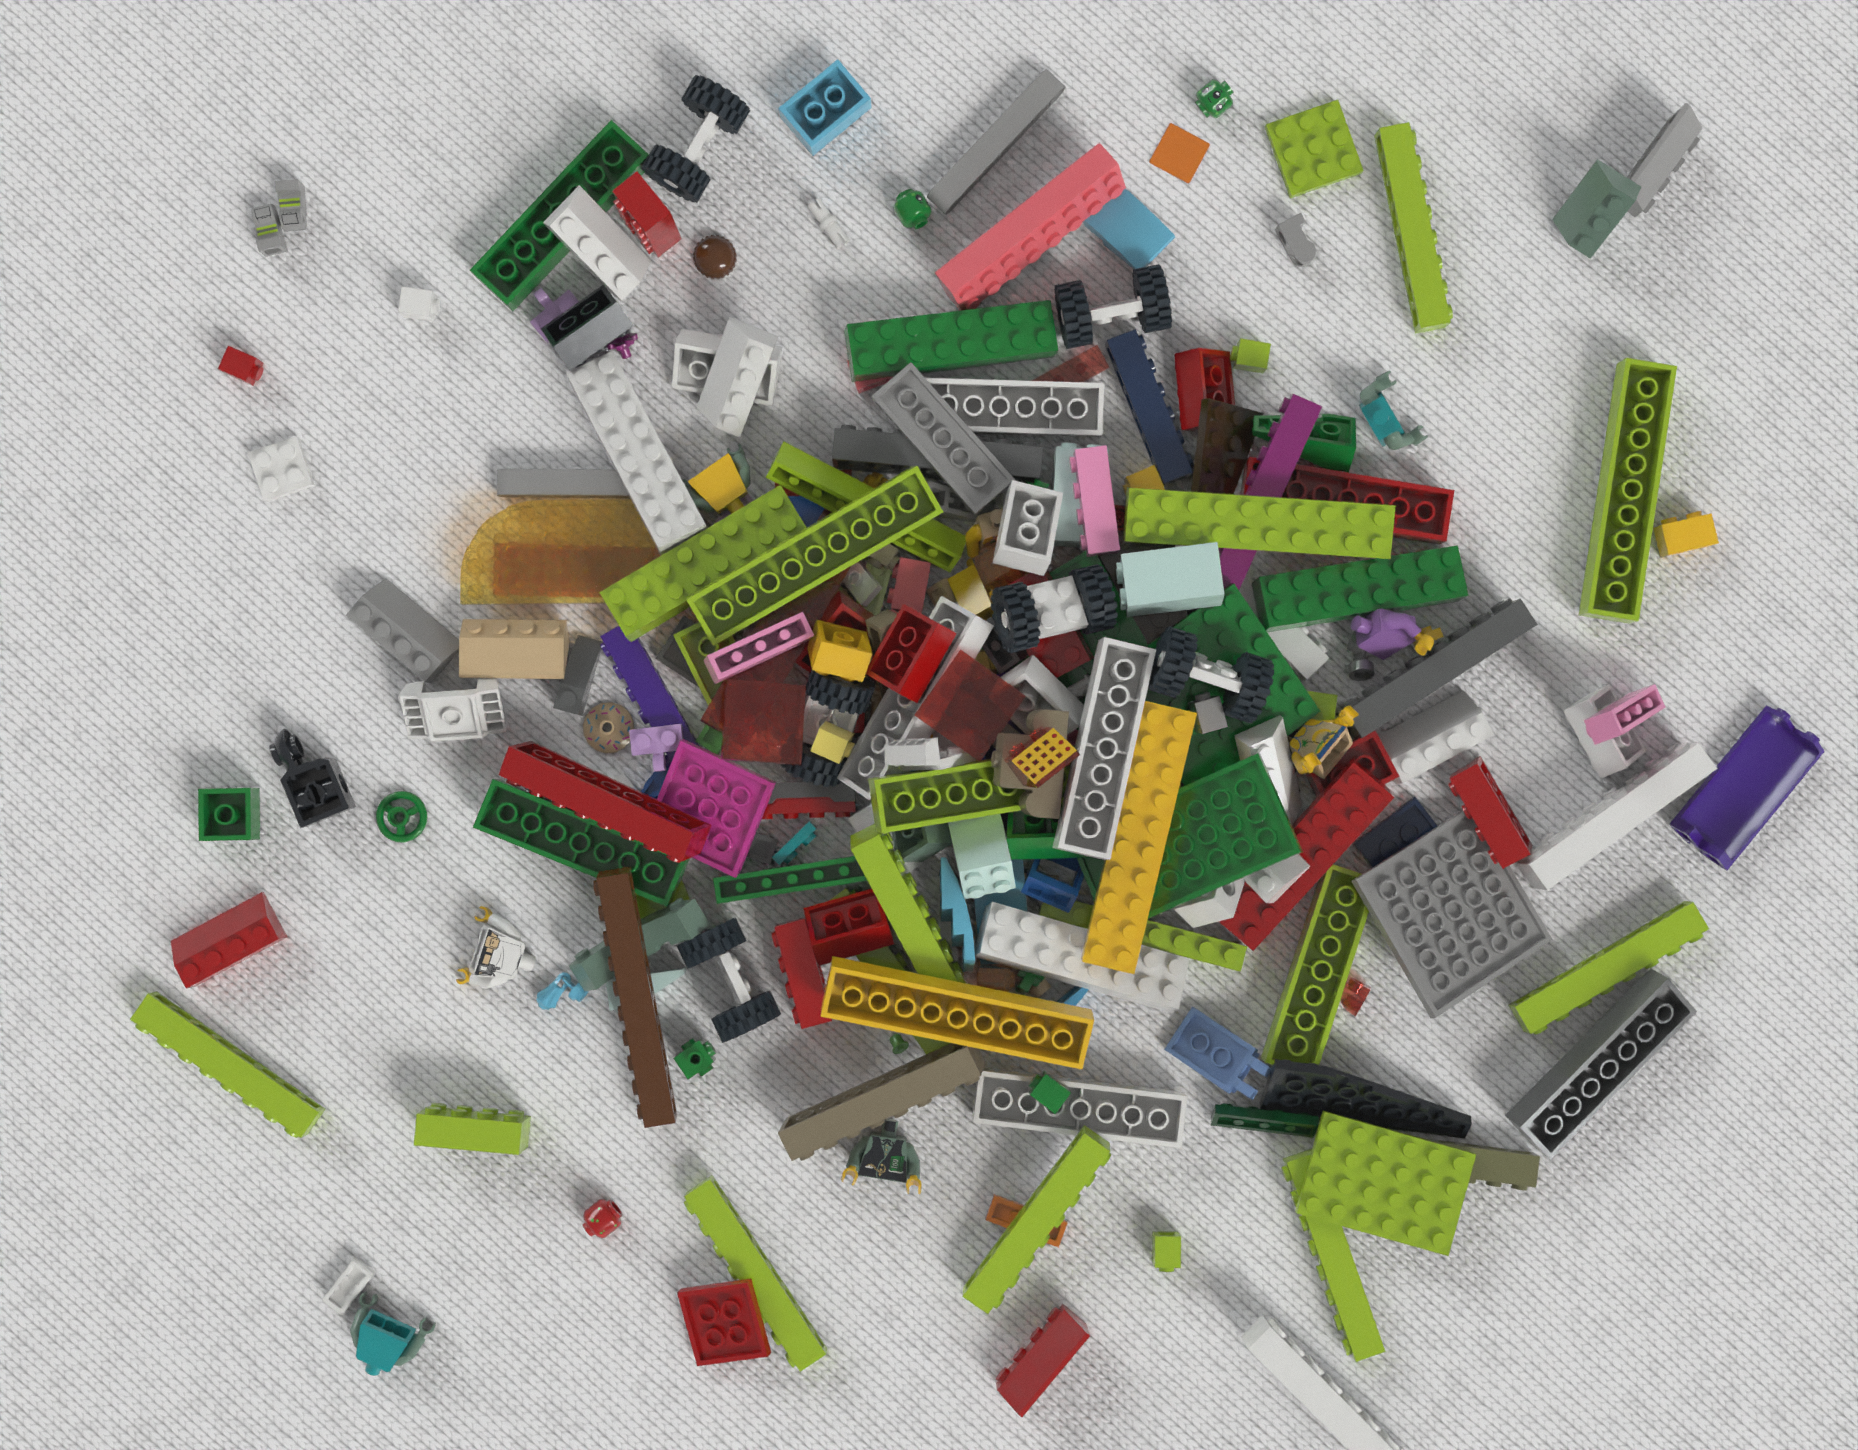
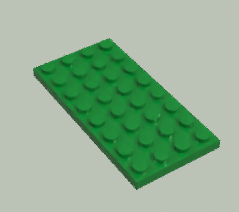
M1260 753L1179 788L1148 919L1303 852ZM1090 856L1089 858H1077L1095 901L1104 860Z

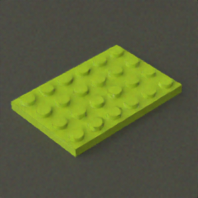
M1323 1111L1295 1212L1300 1215L1449 1256L1476 1154Z

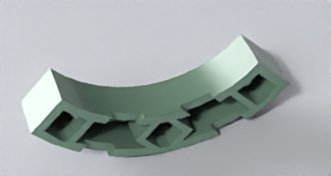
M679 898L668 907L641 919L647 956L659 951L665 942L669 941L671 945L691 940L710 925L695 898L685 901L683 898ZM604 941L590 950L586 948L578 952L574 956L576 960L568 965L584 991L597 990L615 977L614 971L610 972L608 965V956H611L610 947H606Z

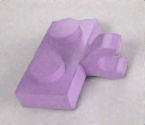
M542 288L533 293L545 310L531 320L530 323L547 343L549 341L541 328L579 302L570 290H567L554 302H552Z
M682 724L629 730L632 756L653 754L654 772L667 770L664 752L676 751L680 740L684 739Z

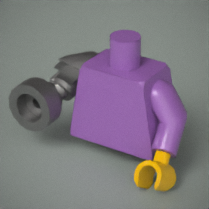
M1377 609L1365 618L1357 615L1351 622V629L1354 631L1347 646V649L1349 651L1352 650L1353 656H1355L1348 665L1349 678L1355 681H1365L1375 675L1374 663L1366 657L1367 652L1385 660L1417 640L1416 652L1420 655H1425L1433 647L1434 639L1430 635H1422L1420 633L1422 630L1416 625L1415 617L1405 613Z

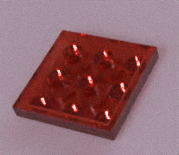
M960 650L914 716L980 762L996 740L998 733H1001L1026 696Z
M727 679L725 682L721 760L801 765L806 686Z

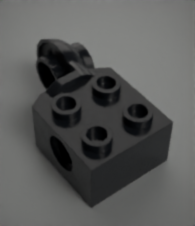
M284 728L277 735L275 743L271 744L269 748L275 763L278 766L284 765L286 768V773L280 781L300 828L309 827L355 808L356 805L337 760L319 758L304 763L302 757L305 754L299 738L295 734L291 735Z

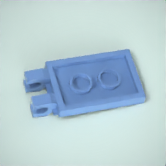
M1193 1006L1164 1049L1230 1094L1232 1092L1235 1094L1238 1090L1252 1100L1258 1093V1090L1243 1081L1248 1072L1253 1068L1263 1076L1268 1077L1272 1069L1258 1059L1260 1056L1257 1053L1258 1049Z

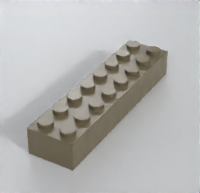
M950 1043L787 1117L778 1135L791 1161L798 1158L801 1161L808 1159L815 1154V1150L822 1147L824 1150L830 1149L838 1144V1140L844 1137L852 1139L861 1134V1130L870 1126L871 1129L882 1125L886 1118L891 1116L898 1118L908 1112V1108L915 1105L918 1108L923 1107L932 1101L931 1098L939 1094L944 1097L953 1093L956 1090L955 1087L965 1084V1086L976 1083L980 1079L979 1076L982 1075L985 1060L978 1048Z

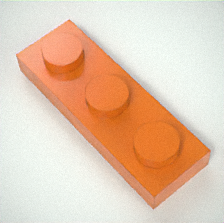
M994 1194L985 1220L1007 1228L1024 1205ZM1063 1220L1058 1228L1053 1227L1049 1233L1048 1244L1059 1248L1068 1224L1067 1221Z

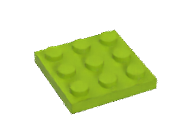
M1338 99L1265 125L1268 139L1290 198L1360 175L1364 171Z

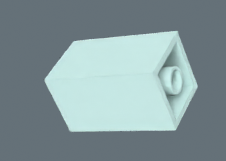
M1061 443V447L1056 446L1053 454L1051 490L1063 493L1054 546L1081 548L1080 535H1084L1083 524L1078 525L1076 509H1080L1079 498H1074L1073 483H1077L1076 472L1071 473L1069 460L1070 457H1074L1075 449H1081L1077 448L1075 443ZM1089 444V445H1087V448H1089V447H1097V446H1102V445Z
M1217 542L1121 554V562L1116 563L1117 583L1123 584L1119 594L1121 610H1126L1127 617L1222 605L1224 587Z
M1000 814L948 822L964 899L980 898L983 895L996 892L1004 893L1016 888L1012 861Z

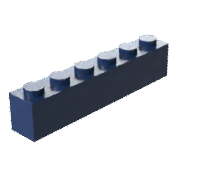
M1136 329L1108 339L1105 343L1106 350L1151 463L1155 465L1163 485L1166 486L1190 476L1193 473L1194 463L1190 454H1185L1182 447L1185 441L1181 431L1176 430L1173 424L1175 420L1174 412L1171 406H1166L1163 399L1166 396L1164 387L1161 382L1157 383L1153 374L1156 373L1154 362L1151 358L1147 359L1144 350L1147 349L1144 337L1142 334L1138 335Z

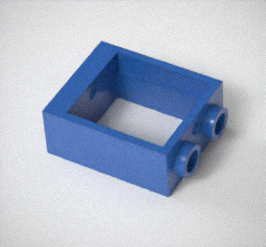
M1077 858L1047 859L1076 872L1071 886L1037 872L1041 859H1033L1021 893L1069 913L1078 896L1084 878Z

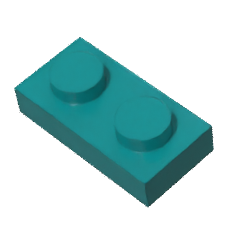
M809 821L772 858L778 865L783 862L788 865L798 855L795 850L802 843L807 846L816 837L814 831L817 827Z

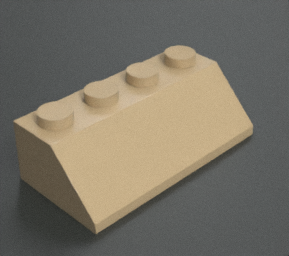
M463 619L459 635V677L564 679L570 645L567 620Z

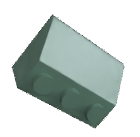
M1597 159L1552 220L1568 245L1591 259L1634 204L1641 186Z

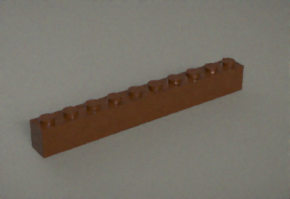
M631 866L599 871L597 880L593 881L595 896H600L601 906H598L600 921H605L606 931H603L605 946H609L611 956H608V965L610 972L614 971L616 981H613V991L615 997L619 996L621 1006H618V1017L620 1022L624 1021L625 1030L622 1031L624 1046H629L630 1055H627L629 1071H634L635 1080H632V1089L634 1096L638 1095L640 1104H637L638 1119H643L644 1128L676 1123L677 1109Z

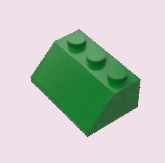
M1021 810L1008 812L1007 844L1011 860L1089 858V856L1053 848L1059 819L1026 815Z

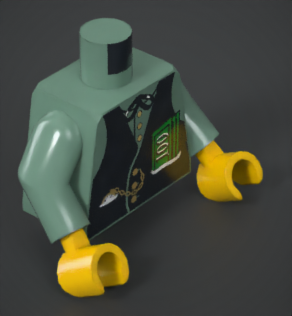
M884 1119L885 1122L882 1124L881 1133L871 1131L869 1136L862 1137L852 1148L846 1169L842 1173L841 1181H844L846 1175L853 1177L852 1186L855 1185L858 1176L906 1183L907 1194H909V1187L911 1185L918 1186V1194H920L922 1190L921 1181L919 1180L920 1160L915 1148L911 1143L907 1142V1137L897 1135L899 1121Z

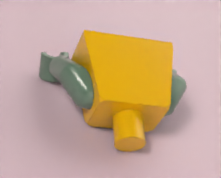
M740 443L737 444L739 449L736 452H731L727 448L728 454L689 481L686 479L682 480L698 509L708 513L716 511L718 514L728 509L732 514L744 507L740 499L748 494L746 489L750 486L751 480L750 466Z

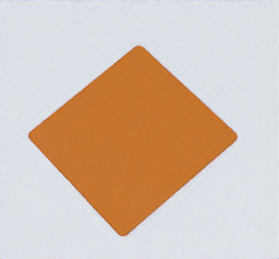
M1170 123L1149 162L1182 181L1190 183L1210 144Z

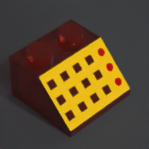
M1041 726L1029 735L1031 739L1024 745L1019 743L1011 748L1008 752L1010 755L1004 760L1023 786L1039 788L1080 754L1057 730L1052 727L1044 728Z

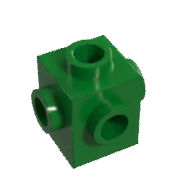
M692 1038L680 1046L683 1051L673 1058L687 1079H690L697 1073L702 1077L714 1068L711 1064L716 1060L714 1057L716 1050L709 1041L704 1042L702 1038L695 1041ZM694 1054L699 1055L700 1060H696Z

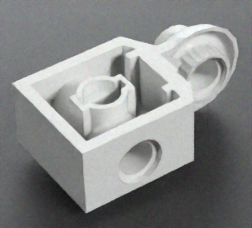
M1243 878L1174 907V910L1192 928L1233 918L1245 880Z

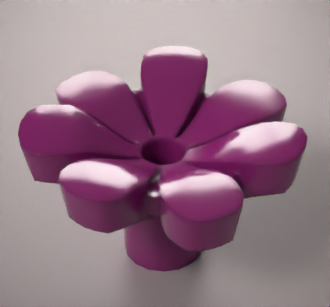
M627 333L624 337L615 338L608 343L607 349L620 351L622 359L631 357L629 347L638 339L637 333Z

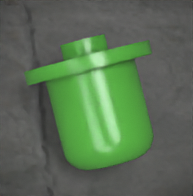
M894 1034L889 1039L894 1054H900L909 1047V1043L904 1041L900 1034Z

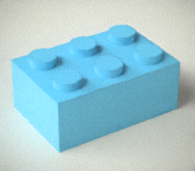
M837 59L778 109L783 122L810 154L814 156L870 110L872 106L869 95Z

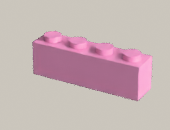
M1107 446L1075 449L1074 457H1070L1069 460L1071 473L1076 472L1077 483H1073L1074 498H1079L1080 509H1076L1078 525L1083 524L1084 535H1080L1081 551L1086 550L1087 557L1118 553L1120 545Z
M801 612L709 654L703 661L714 684H717L809 641L814 634L804 613Z
M1653 684L1631 692L1584 720L1587 734L1592 738L1594 744L1596 745L1621 736L1664 709L1665 705L1656 685Z

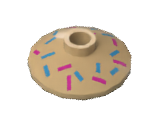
M612 702L601 703L593 707L586 715L583 723V732L588 744L596 751L603 753H616L624 749L630 742L629 730L634 729V721L629 711L623 706ZM605 723H610L612 725V729L610 732L606 733L603 730V725Z

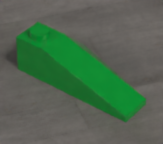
M1322 414L1321 418H1317L1300 457L1325 469L1349 473L1356 451V418L1335 414ZM1281 415L1254 416L1252 435L1269 442L1271 437L1267 436L1269 429L1274 421L1278 423Z

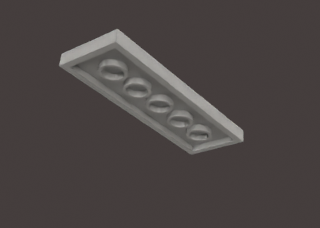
M909 363L871 396V399L974 515L979 513L1008 488L1012 480L1015 481L1012 475L912 363Z

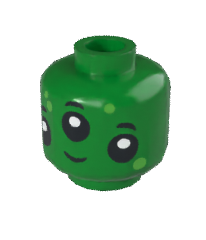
M1212 79L1197 91L1196 98L1198 100L1195 101V104L1206 118L1209 116L1218 118L1233 105L1231 95L1234 91L1225 80L1220 83L1218 80Z
M907 189L896 197L894 211L904 227L920 229L928 223L927 219L932 211L922 192Z

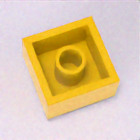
M816 620L812 631L814 636L809 640L807 646L812 670H815L820 675L827 676L832 674L840 676L843 680L849 682L855 680L863 682L872 657L867 632Z

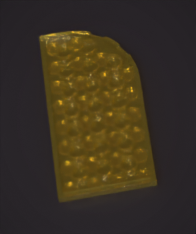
M631 499L532 500L520 502L506 507V509L500 511L495 516L487 519L477 530L469 547L467 546L461 566L460 604H606L599 592L661 555Z

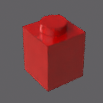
M228 346L218 370L254 386L255 382L263 374L264 369L262 366L264 363L256 357Z

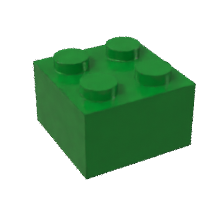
M260 788L198 789L199 841L260 840Z

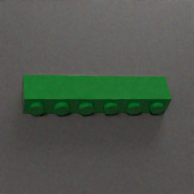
M855 856L738 874L736 878L730 875L713 878L717 904L868 881Z

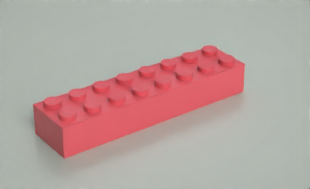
M1099 142L938 269L935 274L946 295L960 311L976 309L980 302L989 295L997 293L1004 283L1016 278L1022 269L1030 263L1036 262L1046 250L1058 245L1062 238L1070 231L1077 230L1084 220L1091 215L1097 214L1107 202L1121 195L1126 186L1119 164Z

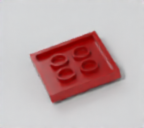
M751 1278L681 1288L677 1292L697 1366L764 1358L771 1354Z

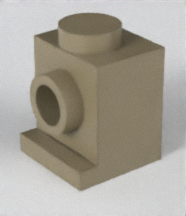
M888 544L867 556L869 557L867 562L879 570L881 567L892 571L900 559L897 557L899 551L891 544Z

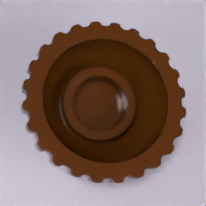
M706 236L694 248V264L697 270L702 275H705L706 278H716L718 280L719 278H725L726 275L728 276L730 272H733L737 262V254L733 244L728 239H725L724 236Z

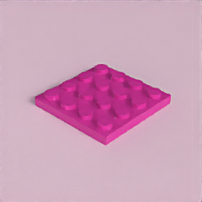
M682 739L679 742L657 800L711 824L712 826L701 854L692 858L736 878L740 874L776 782Z

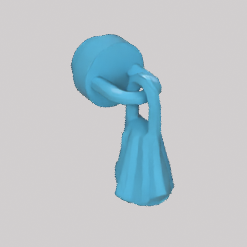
M563 972L548 987L537 993L536 1001L542 1010H549L556 1007L560 996L567 987L572 989L568 997L578 1002L582 1001L589 991H584L580 983L577 985L573 984L571 976ZM562 979L564 984L562 987H559L557 983Z

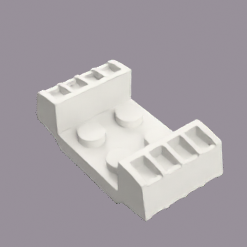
M479 678L476 689L426 692L424 681L405 684L399 694L408 739H427L430 742L476 739L490 734L507 732L497 678Z
M977 728L934 730L932 733L933 738L896 739L885 744V767L897 766L901 771L943 770L974 762L979 754L990 748L987 738Z

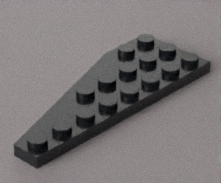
M1275 1059L1260 1100V1110H1282L1285 1113L1293 1114L1308 1113L1311 1116H1318L1319 1119H1321L1322 1112L1327 1111L1388 1129L1463 1139L1466 1138L1472 1125L1470 1115L1328 1066L1315 1063L1292 1062L1286 1059Z

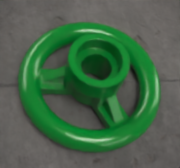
M407 791L393 792L380 802L376 811V823L380 832L389 840L400 843L409 842L417 838L425 829L427 810L423 801L415 794ZM397 799H407L415 805L406 809L401 806L393 807L390 803ZM384 812L388 813V822L392 826L397 827L396 834L386 827ZM399 812L404 814V819L401 822L397 819ZM419 813L420 819L417 827L412 832L405 834L406 824L409 822L410 817Z

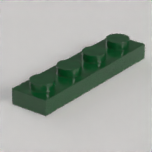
M1223 1103L1220 1105L1215 1104L1211 1114V1126L1314 1138L1319 1126V1117L1311 1116L1308 1113L1293 1114L1285 1113L1282 1110L1268 1111L1252 1106L1244 1108Z

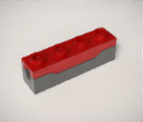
M842 781L834 787L831 785L824 787L822 784L817 786L813 785V782L776 783L762 819H773V814H783V819L799 818V813H809V818H825V812H835V817H851L850 812H856L855 790Z

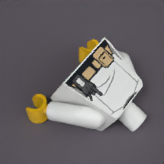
M480 906L479 908L485 910L486 915L482 919L478 916H474V918L480 922H488V925L483 924L470 968L464 967L457 970L465 973V980L456 979V982L458 984L470 982L472 985L492 988L506 983L508 979H515L519 968L532 971L536 957L524 953L526 944L521 941L520 932L510 921L497 914H492L489 908Z

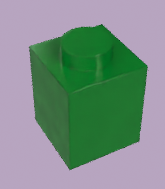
M1046 1071L1041 1075L1037 1073L1028 1085L1031 1088L1029 1090L1030 1096L1054 1114L1057 1113L1071 1094L1070 1089Z

